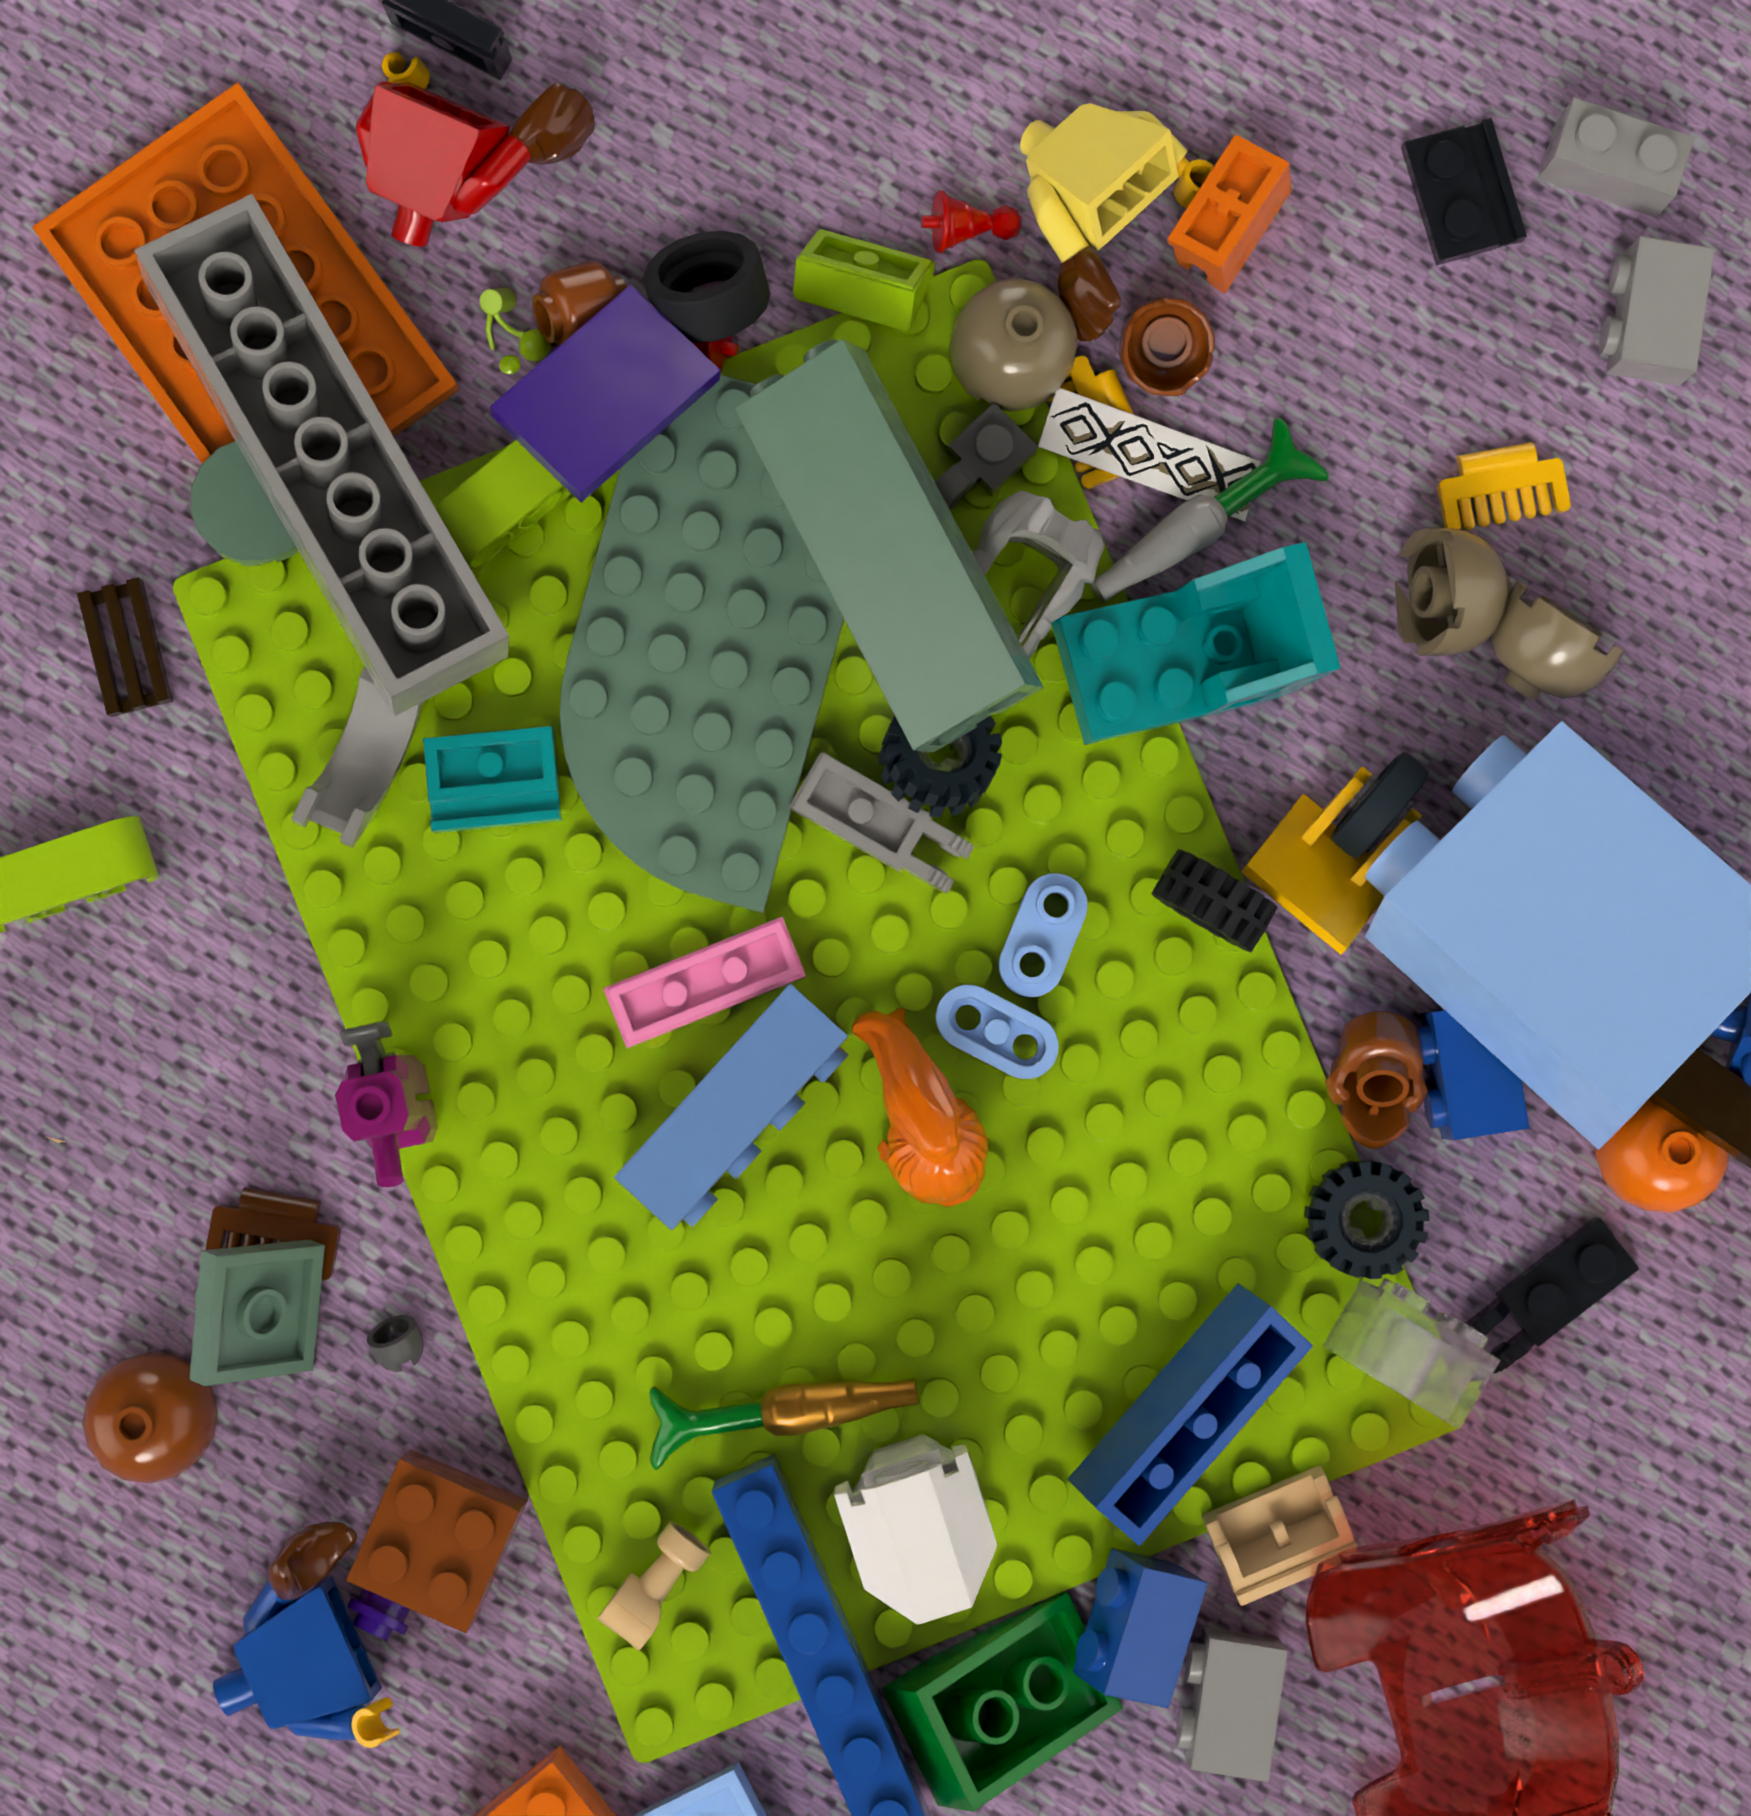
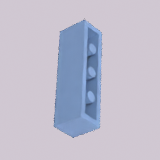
M789 984L614 1178L670 1230H673L682 1220L693 1227L718 1200L709 1190L727 1171L737 1179L761 1153L762 1150L753 1142L771 1123L777 1130L781 1131L806 1103L797 1093L813 1075L824 1083L849 1056L840 1047L848 1038V1035L792 984Z

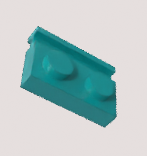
M552 726L423 738L432 832L441 833L562 821L555 732Z

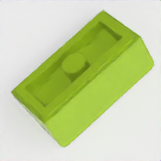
M820 229L796 258L793 295L799 301L900 330H909L915 321L935 271L936 262Z

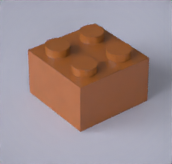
M410 1449L397 1462L346 1581L467 1633L479 1615L528 1500Z

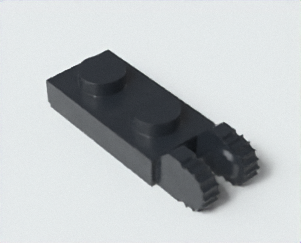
M1594 1217L1495 1293L1497 1299L1465 1322L1460 1330L1468 1341H1473L1488 1334L1510 1313L1522 1330L1507 1342L1496 1346L1484 1360L1493 1374L1501 1372L1527 1354L1534 1345L1539 1347L1638 1271L1639 1268L1602 1219Z

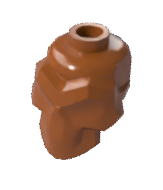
M1371 1011L1355 1017L1344 1027L1339 1055L1332 1062L1330 1076L1326 1079L1325 1083L1332 1102L1343 1106L1341 1120L1347 1131L1355 1141L1369 1149L1384 1147L1397 1139L1410 1124L1409 1113L1416 1112L1428 1094L1427 1087L1422 1078L1423 1055L1421 1039L1415 1024L1400 1014L1389 1011Z

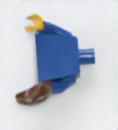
M323 1522L309 1525L288 1538L282 1546L278 1556L271 1562L268 1568V1580L243 1617L245 1635L233 1644L234 1652L241 1668L221 1676L213 1682L215 1697L224 1714L231 1716L257 1703L270 1729L287 1726L297 1736L335 1741L357 1740L366 1748L376 1747L400 1734L398 1727L389 1729L383 1724L380 1717L381 1712L393 1706L390 1698L384 1697L368 1706L364 1705L375 1698L382 1689V1686L357 1630L352 1625L353 1621L333 1577L330 1576L324 1579L356 1542L357 1533L353 1528L347 1527L344 1523Z

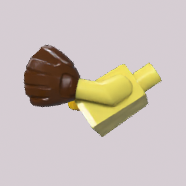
M1089 103L1079 106L1056 128L1041 120H1035L1025 129L1020 142V149L1027 156L1026 163L1031 180L1027 189V196L1040 230L1062 262L1058 275L1059 296L1073 315L1078 340L1092 341L1102 336L1113 323V313L1121 305L1119 293L1101 258L1091 248L1099 251L1177 178L1178 180L1173 187V195L1176 201L1187 209L1200 189L1192 181H1197L1202 185L1214 167L1212 163L1206 160L1197 159L1189 162L1185 157L1188 150L1171 134V130L1166 128L1152 113L1148 111H1114Z

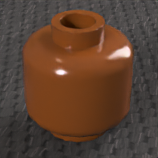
M596 261L582 262L547 274L541 281L539 293L535 294L532 300L535 321L542 337L546 342L550 344L556 342L560 346L627 288L624 280L618 275L613 277L604 265Z

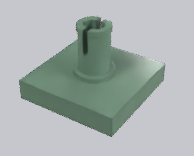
M299 1240L201 1250L199 1279L195 1293L196 1312L189 1380L203 1386H211L313 1371L325 1245L312 1240Z

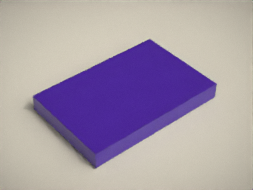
M630 285L490 406L491 416L582 503L720 381L721 370Z

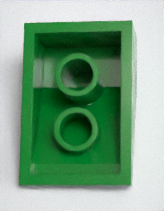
M1061 1592L932 1655L882 1688L886 1700L938 1806L971 1812L976 1811L1123 1709L1119 1698L1102 1694L1073 1673L1077 1644L1080 1636L1085 1632V1628L1068 1592Z

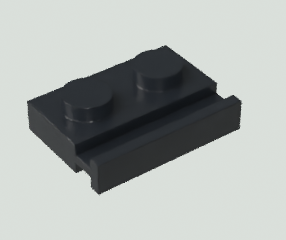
M448 0L382 1V5L392 25L501 81L512 61L501 27Z
M1492 118L1482 120L1480 124L1465 127L1463 125L1403 143L1401 150L1436 266L1524 241L1527 237Z

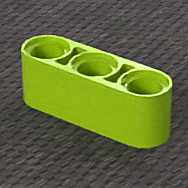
M515 440L446 496L435 509L469 568L473 570L495 557L571 493Z
M129 816L111 820L0 857V933L6 931L5 924L21 919H26L27 923H31L66 911L65 904L85 898L88 903L126 891L125 884L147 878L148 883L159 879L160 877L140 816Z

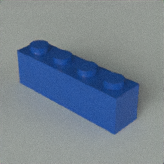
M1238 1283L1067 1480L1095 1508L1140 1546L1313 1345L1273 1307Z

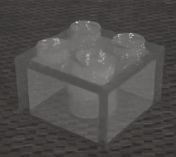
M1384 1278L1380 1286L1377 1287L1361 1280L1322 1346L1460 1430L1501 1361L1483 1350L1489 1338L1462 1321L1451 1318L1442 1312L1438 1314L1436 1320L1425 1315L1432 1303L1399 1283L1395 1284Z

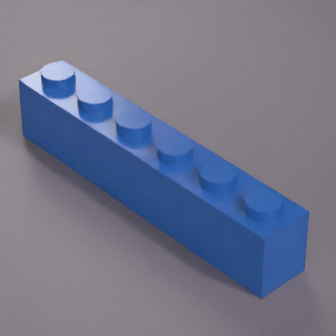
M775 1454L716 1479L711 1491L851 1816H931V1812Z

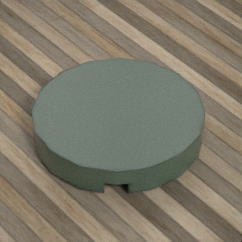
M236 441L219 447L200 466L191 486L190 512L199 534L222 557L244 566H261L259 563H270L274 560L280 562L292 557L298 552V549Z

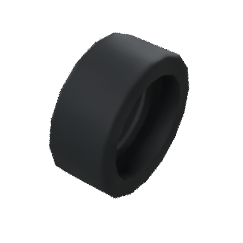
M723 230L700 232L676 240L661 249L650 260L643 276V283L649 302L692 343L714 342L736 335L754 324L765 312L771 295L756 243L742 234ZM726 281L717 287L705 291L687 293L693 288L706 283Z

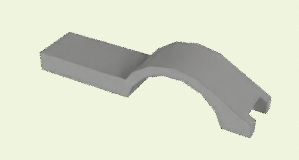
M364 667L359 677L354 705L342 737L322 774L311 786L306 787L291 818L293 823L306 827L309 821L318 823L341 833V843L353 848L384 800L409 748L424 701L394 717L366 667Z

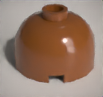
M148 1352L121 1360L98 1379L86 1400L82 1426L88 1449L102 1468L122 1480L155 1483L181 1475L201 1459L215 1436L218 1410L212 1387L203 1386L189 1380L191 1365L187 1364V1361L177 1355Z

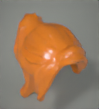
M898 1008L887 1015L878 1011L863 1013L853 1023L852 1032L855 1036L866 1042L874 1054L882 1077L883 1100L887 1116L889 1117L888 1121L891 1124L887 1133L888 1144L883 1139L877 1147L880 1153L879 1158L887 1163V1168L891 1171L892 1176L902 1189L922 1203H937L951 1207L968 1201L977 1192L984 1178L985 1163L988 1155V1138L976 1112L963 1099L955 1098L948 1079L923 1049L919 1040L906 1023V1009Z

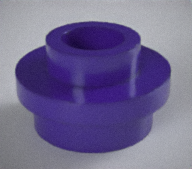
M366 1589L362 1590L357 1600L351 1598L347 1605L348 1608L358 1612L352 1625L386 1642L392 1630L405 1635L409 1628L408 1625L404 1624L410 1611L409 1608Z

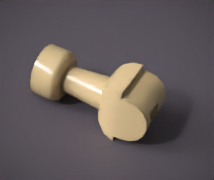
M673 1521L668 1523L657 1538L658 1547L663 1553L640 1578L631 1572L597 1617L599 1621L624 1638L638 1651L654 1633L662 1615V1603L683 1569L690 1572L698 1571L711 1554L709 1548L702 1541Z

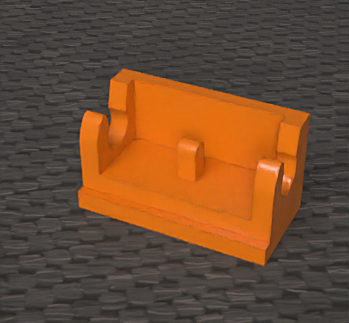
M1235 134L1167 238L1168 244L1174 247L1178 265L1186 270H1189L1192 264L1199 267L1207 274L1206 280L1208 283L1225 294L1292 191L1290 163Z

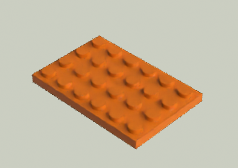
M238 82L32 227L202 464L219 447L232 443L235 439L145 285L134 249L250 194H253L393 437L460 391L459 386Z

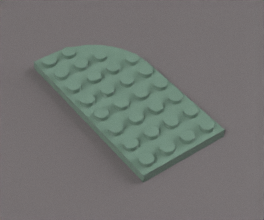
M720 375V381L620 468L565 666L560 700L561 737L573 783L586 809L610 841L629 859L657 879L680 890L764 914L792 813L789 806L798 791L844 623V617L735 410L736 407L751 398L750 391L757 384Z

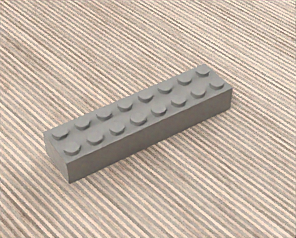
M253 194L134 249L145 285L393 716L399 715L507 658L509 635Z

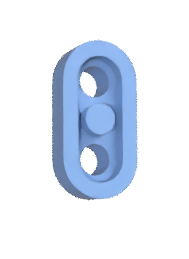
M1058 873L1047 874L1036 879L1024 894L998 961V970L1002 982L1011 992L1018 996L1026 998L1042 996L1050 992L1062 977L1086 917L1088 907L1087 897L1083 888L1073 878ZM1056 893L1065 898L1067 911L1063 916L1051 917L1045 912L1043 903L1049 894ZM1035 953L1041 957L1044 966L1039 976L1028 977L1022 973L1019 962L1024 954Z
M975 985L955 987L943 996L937 1006V1029L947 1043L1012 1077L1019 1079L1039 1077L1053 1066L1057 1058L1058 1039L1048 1022L984 988ZM970 1005L978 1010L980 1021L974 1029L964 1030L957 1025L955 1014L961 1006ZM1021 1034L1031 1036L1037 1045L1034 1056L1027 1060L1018 1058L1013 1052V1042Z

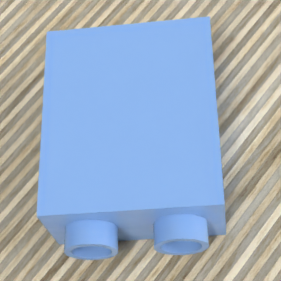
M1561 721L1528 754L1506 735H1502L1494 741L1472 763L1453 787L1452 793L1468 806L1471 811L1442 840H1439L1417 820L1408 826L1382 852L1364 877L1384 895L1365 938L1599 1150L1751 993V884Z

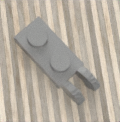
M821 752L789 808L896 871L901 872L904 869L941 892L948 893L954 883L948 877V874L935 865L926 864L911 855L922 834L955 857L967 859L974 846L932 821V817H929L930 813L923 809H920L919 813L908 809L911 802L904 798L898 802L891 795L892 791L826 753Z

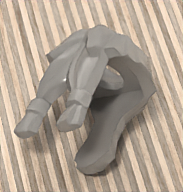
M1021 490L1000 502L985 521L979 546L973 551V555L985 576L1007 542H1021L1052 560L1058 567L1057 574L1017 635L1027 657L1030 658L1035 652L1040 639H1044L1051 629V623L1067 614L1082 597L1085 583L1094 582L1097 565L1104 548L1102 532L1092 528L1087 520L1074 522L1056 511L1050 498Z

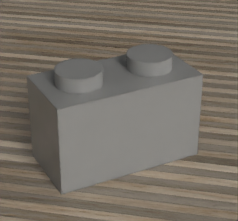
M1573 97L1556 121L1538 179L1657 218L1677 195L1695 137Z
M1639 236L1624 252V255H1617L1615 257L1608 283L1609 293L1618 294L1615 317L1607 316L1599 341V353L1608 355L1606 374L1681 386L1697 372L1715 248Z
M1203 1627L1201 1643L1189 1644L1185 1665V1681L1195 1685L1191 1709L1181 1707L1178 1714L1176 1747L1185 1749L1184 1756L1191 1770L1269 1782L1288 1650L1279 1638Z

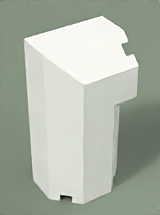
M924 1434L873 1450L865 1470L853 1491H851L848 1481L835 1486L834 1491L864 1589L917 1625L972 1608L997 1548L987 1506L966 1445L953 1446L952 1451Z

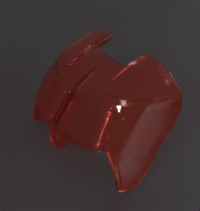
M1570 1499L1465 1530L1353 1547L1318 1563L1306 1604V1628L1315 1668L1318 1671L1327 1673L1364 1661H1370L1375 1664L1401 1754L1400 1763L1395 1770L1375 1779L1355 1792L1352 1797V1803L1356 1816H1613L1611 1811L1619 1775V1731L1612 1694L1624 1695L1640 1688L1644 1681V1668L1638 1655L1629 1645L1620 1641L1597 1639L1582 1598L1565 1570L1540 1548L1543 1543L1551 1544L1567 1537L1578 1525H1581L1590 1516L1588 1506L1577 1507L1576 1500ZM1487 1676H1504L1505 1684L1433 1704L1431 1692Z

